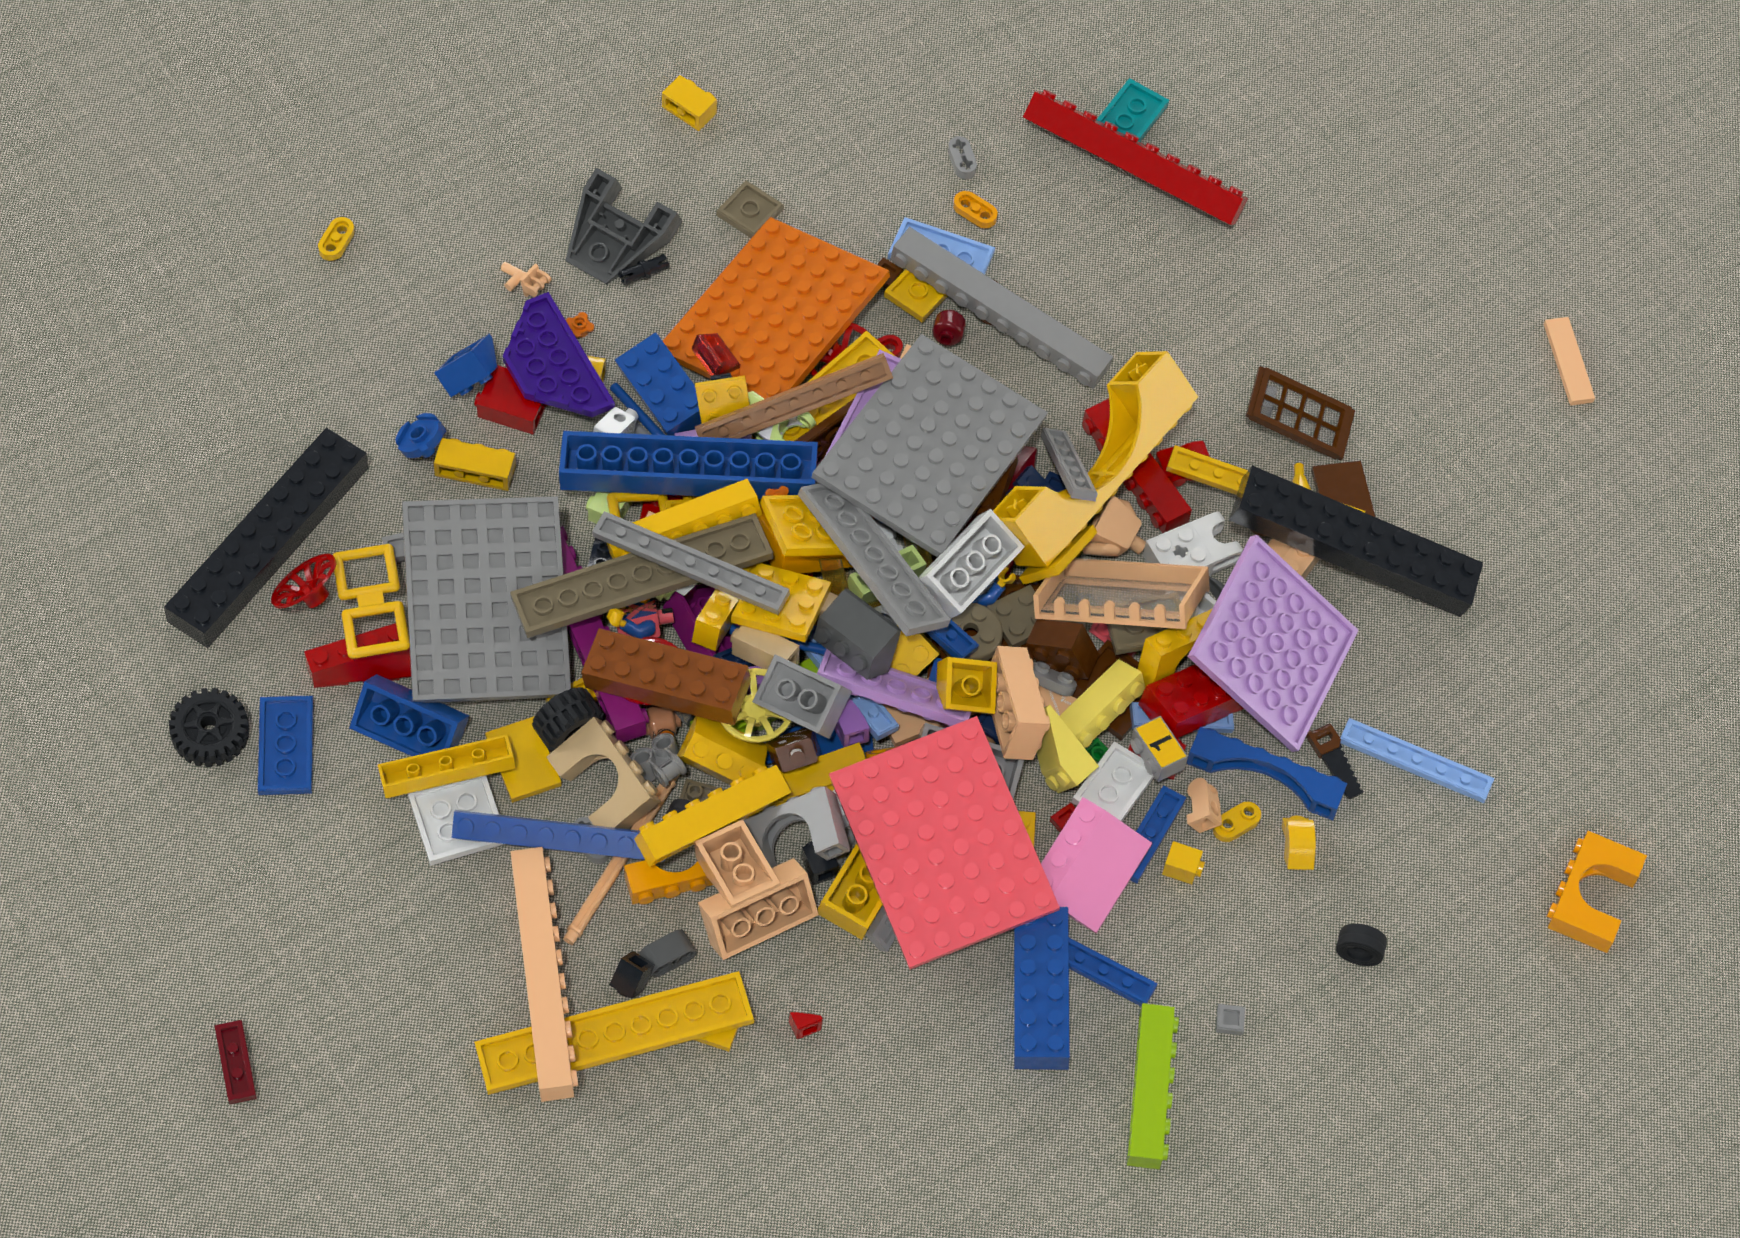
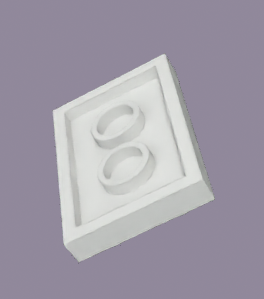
M1113 742L1099 761V767L1088 776L1076 792L1072 803L1078 805L1082 797L1122 822L1151 783L1154 776L1147 772L1141 757Z

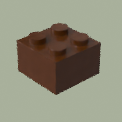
M1037 619L1026 642L1036 662H1044L1050 666V669L1068 673L1074 679H1089L1099 657V653L1084 625L1080 623Z

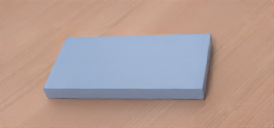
M904 217L888 252L887 259H890L893 246L910 226L985 274L995 253V247Z

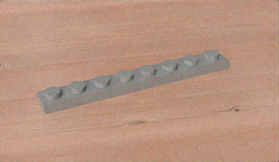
M605 511L592 531L593 537L777 615H779L790 595V589Z

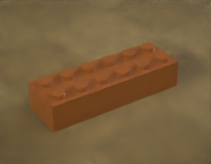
M600 628L581 672L585 688L730 725H735L751 682L748 665Z

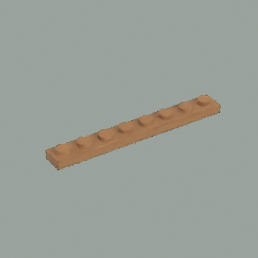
M882 353L697 425L695 430L698 437L739 439L893 379L885 355Z

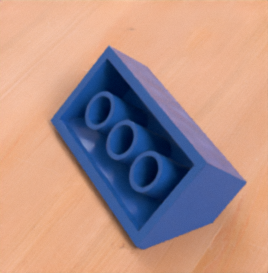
M376 674L364 681L349 728L410 756H416L458 746L466 728L469 715L440 702H414L411 689Z

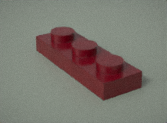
M242 1020L214 1025L229 1105L257 1099Z

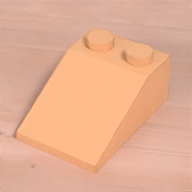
M743 820L695 841V857L707 878L732 908L780 886L778 878Z

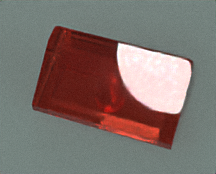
M718 333L698 334L696 336L692 350L711 376L731 373L740 368V363Z

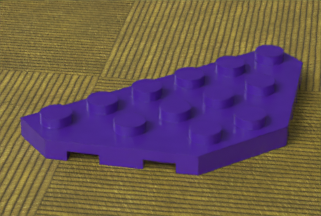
M549 292L526 300L521 317L512 332L509 345L503 353V362L524 398L588 417H595L612 410L615 407L614 400Z

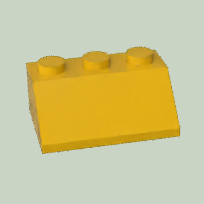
M695 716L677 756L683 762L730 785L731 782L744 776L745 780L752 777L753 771L764 766L768 749L763 742L752 743L732 736L722 726L721 722Z

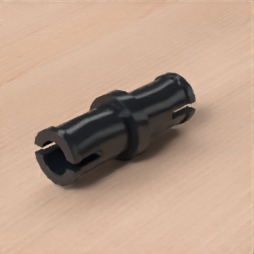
M661 254L647 261L640 260L637 262V265L620 270V278L629 275V277L621 280L622 284L628 285L641 278L646 280L654 273L669 269L668 261L658 264L666 260L667 257Z

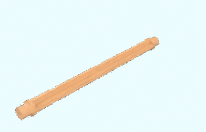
M680 775L669 781L667 787H663L659 783L656 788L658 791L656 796L661 802L638 820L630 830H639L641 826L653 821L670 792L676 786L675 782ZM613 856L574 920L568 926L567 933L563 938L566 943L573 945L577 938L582 936V932L629 858Z

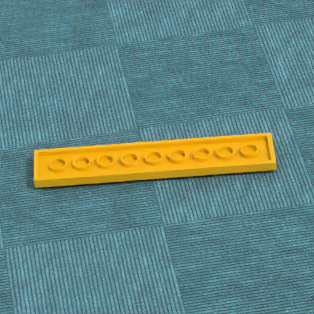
M739 971L565 1017V1021H570L572 1037L567 1038L568 1046L573 1045L575 1062H570L571 1070L576 1071L754 1024L753 1014ZM532 1027L474 1042L488 1095L538 1082Z

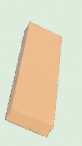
M1569 317L1545 320L1546 334L1570 406L1593 403L1595 400L1594 392Z

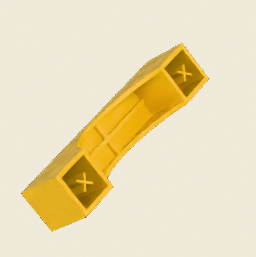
M1168 351L1136 352L1107 384L1110 401L1108 433L1097 461L1088 472L1098 493L1096 501L1071 498L1067 489L1055 492L1047 487L1015 486L993 510L1025 546L1013 559L1017 566L1048 567L1063 549L1071 545L1072 539L1087 527V522L1102 510V505L1117 493L1118 487L1132 476L1133 470L1147 459L1149 452L1162 442L1165 434L1177 425L1180 417L1192 408V404L1196 401L1198 395Z

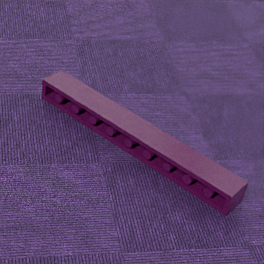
M561 526L564 575L583 568L581 565H576L575 560L577 558L573 546L568 547L566 543L568 540L564 526ZM603 614L567 625V632L583 667L598 629L610 631L608 626H603ZM593 690L606 720L615 730L613 735L617 740L625 742L646 735V724L649 723V718L645 708L640 709L639 704L630 702L623 697Z

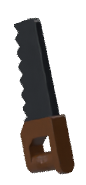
M1329 723L1314 731L1309 730L1306 738L1319 759L1322 758L1333 776L1347 783L1344 792L1345 796L1348 799H1352L1363 794L1364 791L1359 789L1361 785L1357 783V777L1353 776L1354 771L1350 769L1351 765L1347 763L1348 758L1344 757L1345 752L1341 750V739L1333 726ZM1329 735L1331 740L1320 745L1317 740Z

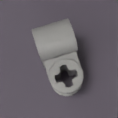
M670 733L657 735L652 740L651 749L646 747L639 748L630 756L631 760H635L644 771L642 776L646 781L649 780L651 782L657 779L663 787H667L669 781L678 775L687 773L684 763L677 756L679 749L673 735Z

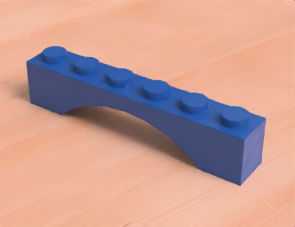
M1199 728L1186 763L1209 773L1239 769L1267 775L1291 789L1309 812L1332 821L1347 786V783L1336 776H1327L1319 773L1312 767L1293 763L1289 758L1275 756L1263 748L1249 746L1237 738L1226 737L1210 728Z

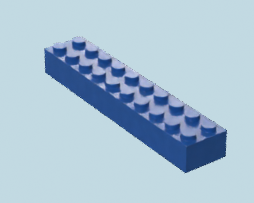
M563 431L559 465L560 490L703 496L748 479L758 499L765 496L767 489H779L780 486L788 488L789 492L787 495H798L801 487L816 484V480L811 477L813 471L817 468L818 442Z

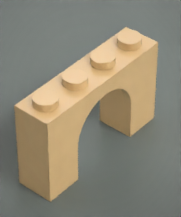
M829 593L814 625L817 626L819 617L838 595ZM745 626L736 628L731 635L732 654L762 669L768 670L775 654L797 665L799 664L800 645L779 635Z
M593 717L551 752L547 759L558 775L568 781L575 779L594 762L610 759L618 772L616 791L605 804L588 818L595 826L629 829L661 802L656 796L658 791L649 780L646 781L644 779L642 767L635 760L630 759L627 754L629 753L627 746L613 735L615 733L613 726L607 720L602 721Z

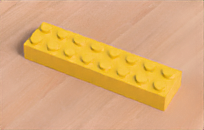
M507 734L377 764L385 799L516 768Z

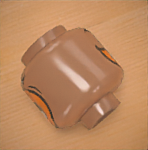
M659 706L647 708L646 712L649 723L646 724L645 736L649 735L653 740L659 734L670 733L675 737L677 727H681V719L674 711Z

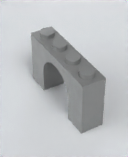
M825 786L815 787L805 795L791 797L786 803L768 807L762 813L743 820L771 868L777 866L774 856V845L778 835L786 826L798 821L807 822L815 853L825 860H830L850 851L837 795Z

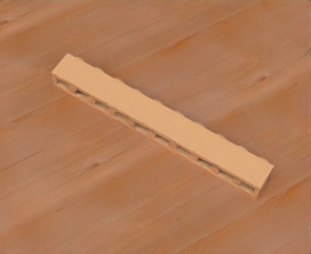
M543 847L514 850L510 852L541 1102L573 1098V1087L578 1086L577 1071L571 1070L570 1062H575L573 1045L568 1046L567 1038L572 1037L570 1021H565L564 1014L569 1013L567 997H562L561 990L566 989L564 973H559L558 966L563 965L561 949L556 950L555 942H560L558 926H553L552 919L557 918L555 902L550 903L549 896L554 895L552 879L547 880L546 873L551 872L549 856L544 857Z

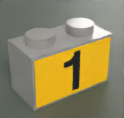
M1161 716L1134 728L1130 741L1131 747L1136 754L1141 756L1147 772L1150 775L1153 774L1157 782L1185 769L1188 756Z

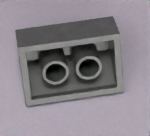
M844 589L819 617L813 639L868 680L889 672L901 629L849 589Z

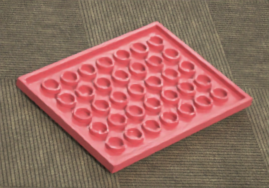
M977 716L829 773L831 783L909 970L1060 910Z

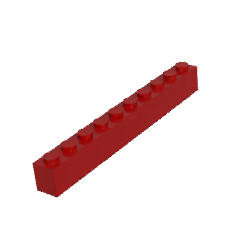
M1044 89L1043 92H1034L1023 118L1229 225L1236 224L1248 200L1247 197L1243 196L1244 191L1234 186H1231L1230 189L1222 185L1223 181L1213 175H1210L1208 178L1200 174L1202 171L1200 168L1191 164L1187 167L1180 163V158L1170 153L1165 156L1159 152V147L1147 142L1144 145L1138 142V136L1129 132L1123 134L1117 131L1118 126L1106 121L1103 124L1097 120V115L1086 110L1084 113L1076 110V104L1067 100L1061 102L1055 99L1057 95L1051 91Z

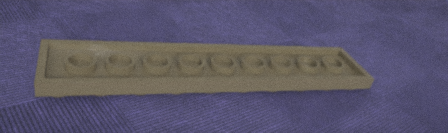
M755 513L673 539L741 569L773 559V551ZM629 553L511 591L510 596L527 638L607 613L610 609L629 606L699 583V581Z

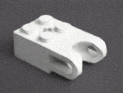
M1213 512L1146 540L1143 557L1147 563L1206 566L1209 568V576L1211 577L1213 573L1236 564L1243 548L1237 541L1224 544L1214 538L1215 535L1222 531L1225 519L1220 512Z

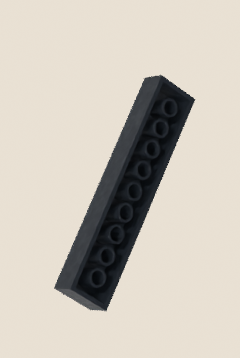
M326 427L164 606L167 622L206 648H209L369 469L367 453Z
M1253 465L1241 479L1229 521L1458 617H1461L1472 606L1483 566L1481 561Z

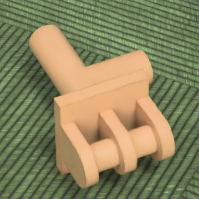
M507 262L501 265V271L512 276L504 284L505 288L508 291H512L521 283L524 296L526 297L529 295L536 297L538 290H543L545 288L544 284L550 283L552 280L549 274L539 269L537 264H534L528 272Z

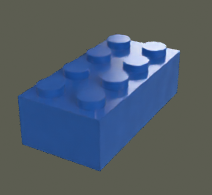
M656 332L615 359L625 379L666 435L675 436V433L695 430V426L702 424L695 385Z

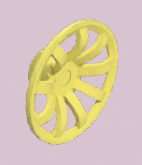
M749 669L751 694L747 695L746 693L736 722L744 720L747 724L745 734L736 731L732 725L721 722L727 732L742 741L760 743L772 740L782 734L791 723V720L752 702L757 693L756 675L765 676L767 669ZM775 717L782 719L784 722L778 729L773 731L768 718ZM763 726L767 735L751 736L753 727Z

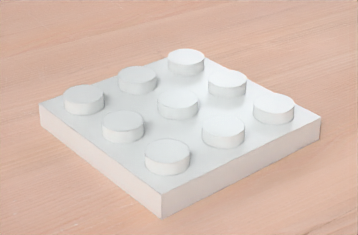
M486 775L408 793L410 805L430 866L504 845L451 838L455 810L499 815Z

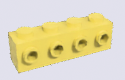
M1118 659L1060 715V718L1084 748L1088 747L1102 731L1108 728L1110 723L1119 714H1122L1136 698L1142 695L1145 690L1142 672Z

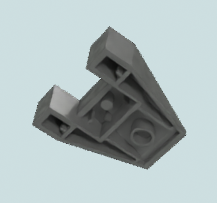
M596 168L583 188L565 261L607 285L619 277L620 270L637 265L638 261L646 259L668 244L683 221L677 212L659 202L655 203L644 223L613 207L612 204L622 187L616 178Z

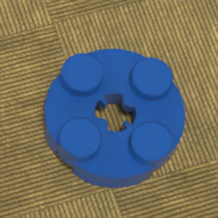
M423 413L415 416L418 420L412 424L409 421L406 422L397 433L396 444L401 453L407 458L430 457L434 454L435 447L446 433V428L434 414Z

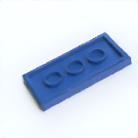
M313 696L260 697L258 795L312 794Z

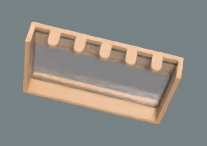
M1074 558L1060 575L1045 578L1034 593L1035 619L1186 629L1188 620L1205 593L1210 590L1209 568L1206 566Z

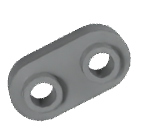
M1044 662L1033 663V671L1035 677L1039 680V686L1063 696H1072L1074 694L1077 683L1072 675L1050 669V666Z

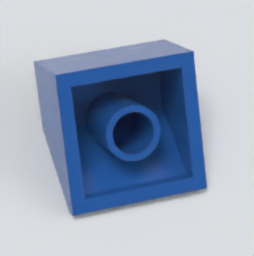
M490 333L453 354L434 372L450 397L458 393L463 396L474 388L473 384L479 382L482 385L493 377L491 373L497 368V361Z

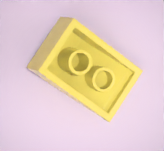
M1048 705L1044 709L1046 716H1049L1050 727L1045 732L1042 738V746L1036 753L1041 773L1046 778V784L1053 791L1061 793L1079 785L1099 765L1052 706Z

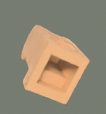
M1204 778L1194 779L1189 784L1187 790L1192 800L1193 813L1186 815L1187 824L1198 833H1202L1222 825L1218 791L1214 786L1208 784Z

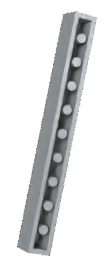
M910 226L893 246L890 259L897 266L907 269L917 279L927 282L939 293L946 294L958 305L974 312L978 318L988 321L1000 332L1013 337L1020 345L1027 346L1036 352L1039 357L1049 360L1061 371L1077 378L1081 384L1088 385L1094 389L1109 370L1113 359L1112 355Z

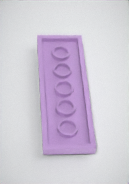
M826 649L817 672L818 675L851 690V695H859L871 699L878 704H887L896 707L902 712H911L922 716L924 719L947 724L949 727L968 720L971 712L945 710L936 689V682L891 667L888 673L866 680L828 649Z

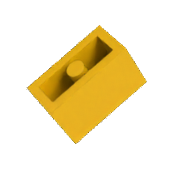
M679 75L662 92V107L697 131H700L717 114V99L710 92H705L696 86L692 80H687Z

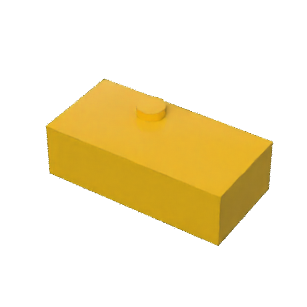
M856 843L822 899L817 911L821 917L863 940L867 930L881 909L882 903Z

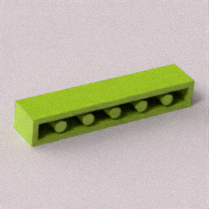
M1142 1003L1127 1166L1160 1170L1162 1161H1167L1169 1144H1164L1165 1135H1169L1171 1118H1166L1167 1109H1171L1173 1093H1169L1168 1088L1169 1084H1173L1175 1068L1170 1067L1171 1058L1175 1059L1177 1042H1172L1173 1033L1177 1034L1179 1017H1174L1175 1007Z

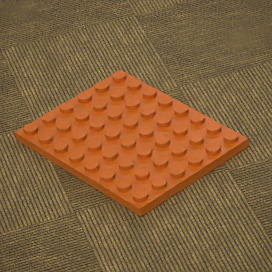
M770 217L665 337L663 343L681 366L709 379L713 375L731 373L732 377L745 375L748 392L754 391L766 399L795 388L803 382L890 278L889 270Z

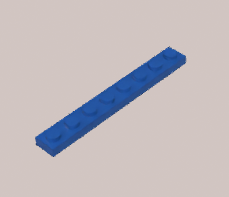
M461 810L454 811L451 838L645 860L634 840L640 833L639 830Z

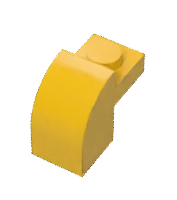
M1298 815L1282 818V830L1285 836L1284 860L1287 869L1314 870L1316 850L1314 821Z

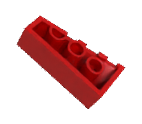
M396 623L355 635L357 647L399 641ZM342 639L304 651L306 666L314 688L349 685V682L363 681L364 684V681L376 674L391 681H397L403 677H411L410 648L403 651L351 659L347 654L346 641Z

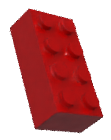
M1196 664L1146 685L1138 703L1150 720L1161 716L1176 739L1222 719L1231 713L1244 709Z

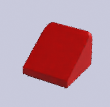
M799 1012L789 1013V1024L796 1039H801L821 1031L823 1020L821 1015Z

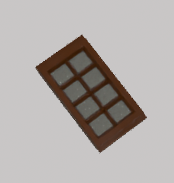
M1260 366L1257 370L1245 416L1257 424L1335 460H1342L1355 410L1347 404L1272 369Z

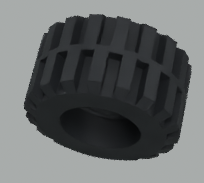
M578 687L566 690L546 702L535 715L532 726L548 750L553 752L593 717L604 721L605 715L588 690Z

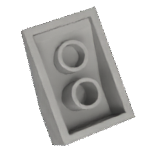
M775 654L752 702L829 739L852 691Z

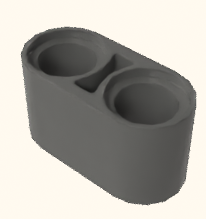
M683 929L675 930L645 946L639 952V955L655 964L651 973L654 978L660 977L689 962L697 954Z

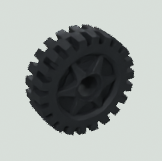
M207 688L201 689L202 693L198 694L195 690L191 692L190 698L187 695L181 698L182 703L177 702L174 706L175 711H172L170 714L169 731L173 746L178 754L184 757L190 764L194 761L196 766L201 767L202 763H205L206 767H212V763L216 762L217 766L223 765V760H226L227 763L232 761V755L237 757L241 753L240 748L244 749L246 746V739L248 740L249 722L243 704L240 701L238 702L237 697L233 694L229 696L228 691L222 690L219 693L218 688H212V691L208 692ZM209 725L215 726L210 730L204 729L206 726Z

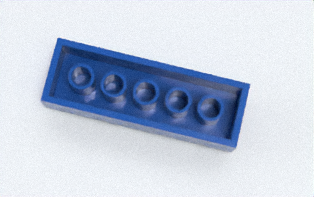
M1060 907L1059 911L1014 928V1069L1069 1070L1068 907Z

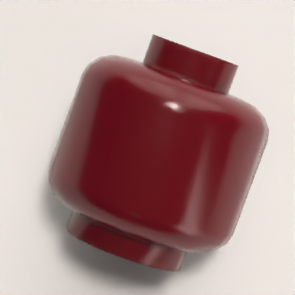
M955 310L941 311L937 314L933 324L932 335L934 339L945 346L957 345L964 336L966 320L963 315Z

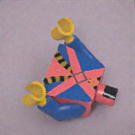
M650 599L646 604L638 602L619 609H610L607 615L611 625L617 627L618 633L640 639L644 637L661 636L659 625L674 623L672 607L657 610L654 599Z

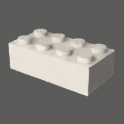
M989 509L978 515L918 578L949 618L952 619L961 614L1025 546L999 517Z

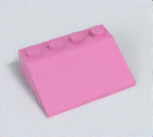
M1082 797L1041 863L1059 907H1068V917L1097 934L1150 849L1152 842L1106 810Z

